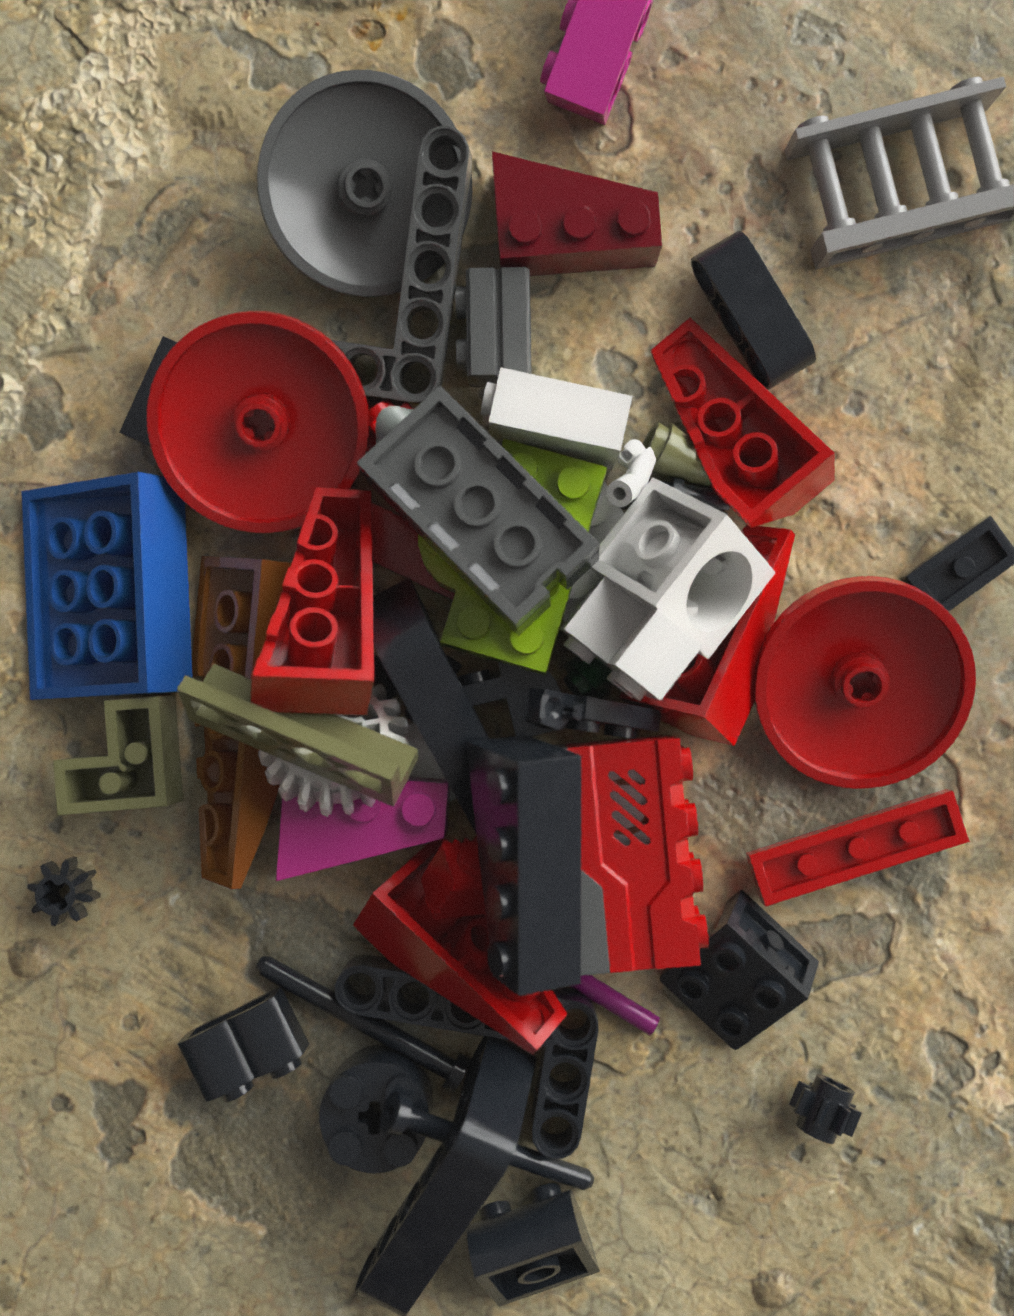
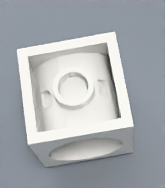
M652 477L602 541L599 549V560L590 568L599 578L606 576L647 610H659L703 645L698 653L707 659L711 657L776 573L727 514Z

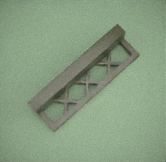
M216 664L212 665L202 682L185 675L177 688L189 720L392 807L395 806L419 759L418 749L335 714L272 712L250 702L251 679Z

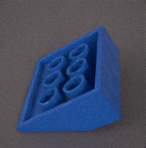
M133 472L22 491L30 700L176 693L185 675L193 678L185 502L176 494L164 476L143 472Z

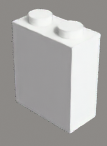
M500 368L497 384L490 382L486 384L481 406V415H483L482 426L489 427V434L500 445H502L504 438L606 466L607 469L612 470L621 451L632 396Z

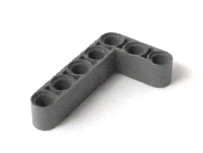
M437 126L429 130L422 138L419 148L394 349L331 340L345 354L352 366L363 355H370L375 360L378 369L377 376L372 383L363 386L365 395L408 402H422L439 385L442 387L472 172V155L464 135L456 128L450 126ZM451 144L461 150L460 160L455 167L449 170H440L432 165L434 152L442 145ZM438 200L449 202L453 206V215L448 224L442 227L429 226L425 221V213L428 206ZM430 255L442 257L445 261L446 270L440 281L433 284L421 282L418 276L420 262ZM429 309L434 311L438 318L436 332L427 339L416 338L411 330L413 316L421 310ZM415 363H423L431 373L429 387L419 394L410 392L404 383L405 371L410 365Z

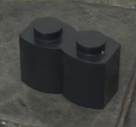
M281 987L189 1031L178 1043L205 1101L208 1102L222 1096L225 1103L233 1101L250 1091L254 1087L252 1080L270 1073L272 1079H277L296 1069L302 1063L299 1057L304 1054L309 1045L306 1035Z

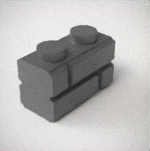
M527 267L467 269L466 286H456L455 288L456 319H466L467 339H456L457 372L467 371L468 386L486 387L487 382L497 384L500 368L532 374L530 269Z

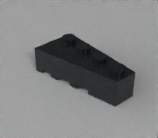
M527 735L466 741L489 943L487 961L492 977L518 996L581 984L582 755Z

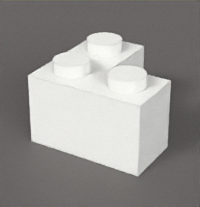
M606 576L597 580L560 628V631L569 637L563 644L569 651L588 665H590L594 658L599 660L612 671L606 679L631 699L634 697L638 701H641L644 696L661 700L703 647L700 642L659 610H647Z

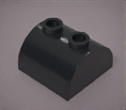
M558 1183L538 1186L529 1194L531 1203L515 1209H511L510 1202L504 1200L489 1203L479 1210L481 1221L469 1224L467 1227V1243L474 1278L499 1307L600 1272L585 1221L571 1189L562 1192Z

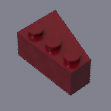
M492 151L500 268L527 267L530 269V276L656 266L662 249L658 192Z

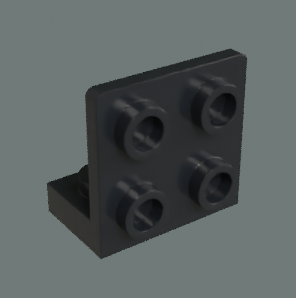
M741 889L727 900L716 929L708 934V948H700L701 965L666 968L660 976L662 984L728 1046L737 1050L809 998L819 961Z

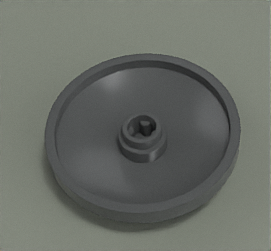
M346 70L328 74L310 82L291 96L280 108L266 132L260 150L257 166L258 200L265 225L279 251L289 263L308 279L326 289L348 296L380 297L401 292L417 162L422 138L429 130L437 126L456 128L446 112L432 97L414 84L388 73L373 70ZM451 144L442 145L434 152L432 165L440 170H449L455 167L460 160L461 150ZM472 174L470 179L464 231L469 219L472 204ZM444 200L431 203L425 213L426 223L432 227H442L448 224L453 215V206ZM436 255L424 258L418 267L420 281L423 282L440 269L445 263L444 259Z

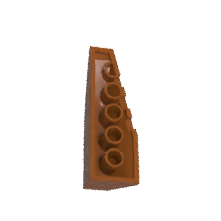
M201 556L192 652L193 677H202L203 681L212 665L216 664L249 679L252 678L257 658H260L266 640V632L272 614H275L282 593V585L291 563L264 559ZM195 722V727H204L205 754L203 757L196 758L197 779L201 780L203 788L207 791V804H203L198 809L201 878L229 889H241L264 835L280 784L272 785L268 782L265 774L268 767L261 764L258 755L259 749Z

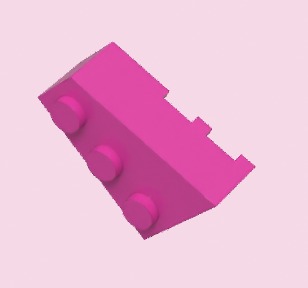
M409 776L394 807L375 799V803L371 808L359 798L353 800L354 812L351 815L346 814L342 803L333 804V811L328 817L321 814L320 804L317 801L305 813L299 808L298 796L287 802L282 798L276 881L443 839L448 829L450 785L446 779Z

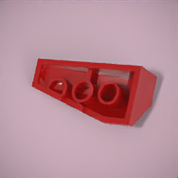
M691 317L650 350L714 492L750 528L794 515L835 481V452Z
M746 525L741 530L776 573L709 659L697 653L661 700L644 696L641 701H638L634 697L631 699L623 692L619 698L630 705L659 710L661 721L691 736L735 746L755 702L756 665L764 637L775 621L795 534L791 529L765 526L750 528Z
M444 839L429 842L371 894L352 926L392 964L533 1055L567 1016V1012L553 990L518 996L492 977L487 961L489 943L485 914L437 920L432 918L421 877Z

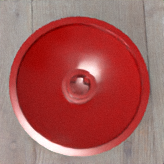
M243 311L223 315L205 322L182 337L171 348L159 366L151 385L147 405V430L150 446L161 473L176 494L187 505L209 520L228 528L251 533H275L303 526L315 488L350 489L360 471L357 462L366 454L370 434L368 403L365 391L354 367L337 345L322 332L303 321L284 314L268 311Z
M857 576L843 578L819 586L801 596L783 611L764 637L756 665L754 690L756 711L768 739L777 752L791 766L812 779L825 784L852 789L875 788L894 784L914 776L933 764L949 749L961 733L969 717L975 696L976 669L973 652L964 631L955 618L926 592L913 585L886 577Z

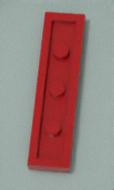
M944 789L749 851L745 854L761 903L766 907L970 841L953 790Z

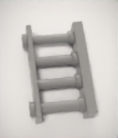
M1004 76L984 82L981 77L968 78L955 84L948 91L829 120L828 116H816L802 122L795 129L784 150L786 159L791 160L810 155L828 224L810 249L815 270L1014 220V184L1010 185L1008 179H1002L985 111L989 109L1006 88ZM962 117L981 187L976 191V194L959 198L957 192H951L934 124ZM912 130L930 200L925 203L924 207L907 211L906 205H900L882 137ZM860 142L879 213L874 216L875 219L856 223L854 218L848 217L831 149Z

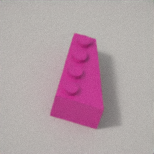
M568 0L559 28L566 32L559 52L557 53L552 50L549 52L540 77V83L546 85L544 93L547 102L605 125L632 59L633 52L629 51L633 41L638 42L642 36L653 0Z

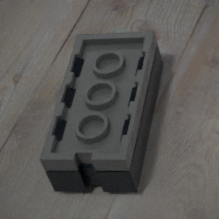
M440 385L415 409L388 406L381 410L376 419V445L357 462L365 479L480 598L520 636L551 606L549 592L558 583L568 590L599 560L600 543Z

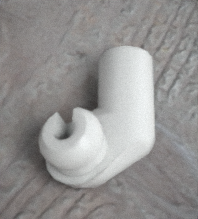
M637 439L630 440L624 446L625 449L618 455V462L628 469L627 472L610 483L606 491L608 501L615 507H625L638 497L648 484L656 463L652 448L646 449L642 442Z

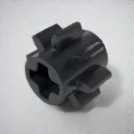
M77 857L65 859L61 865V870L53 861L42 864L40 869L45 878L27 885V889L35 892L36 905H34L31 911L33 913L43 911L51 915V926H57L64 922L68 913L76 922L87 917L88 912L83 904L94 901L101 896V893L92 890L91 878L97 873L96 870L85 872L77 868ZM64 883L70 888V892L66 894L65 899L58 892L62 889Z
M816 1074L814 1082H810L809 1085L798 1081L789 1105L795 1108L794 1112L799 1114L796 1126L811 1137L828 1144H834L837 1135L842 1136V1133L852 1137L862 1115V1112L855 1109L856 1105L851 1103L855 1092L843 1083L822 1074Z

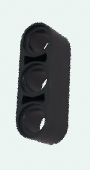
M738 230L691 258V267L699 286L754 377L767 390L815 363L816 354L809 336L754 245L743 232Z

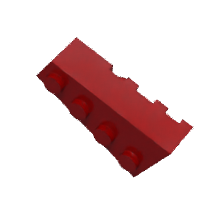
M316 487L297 541L293 561L290 568L288 567L282 585V593L275 614H272L266 632V640L260 658H257L252 673L250 702L272 712L367 715L374 683L371 491Z

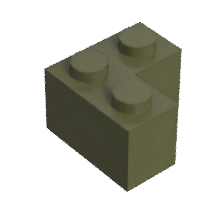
M155 696L104 701L108 754L53 760L57 816L165 807L184 801L176 697Z

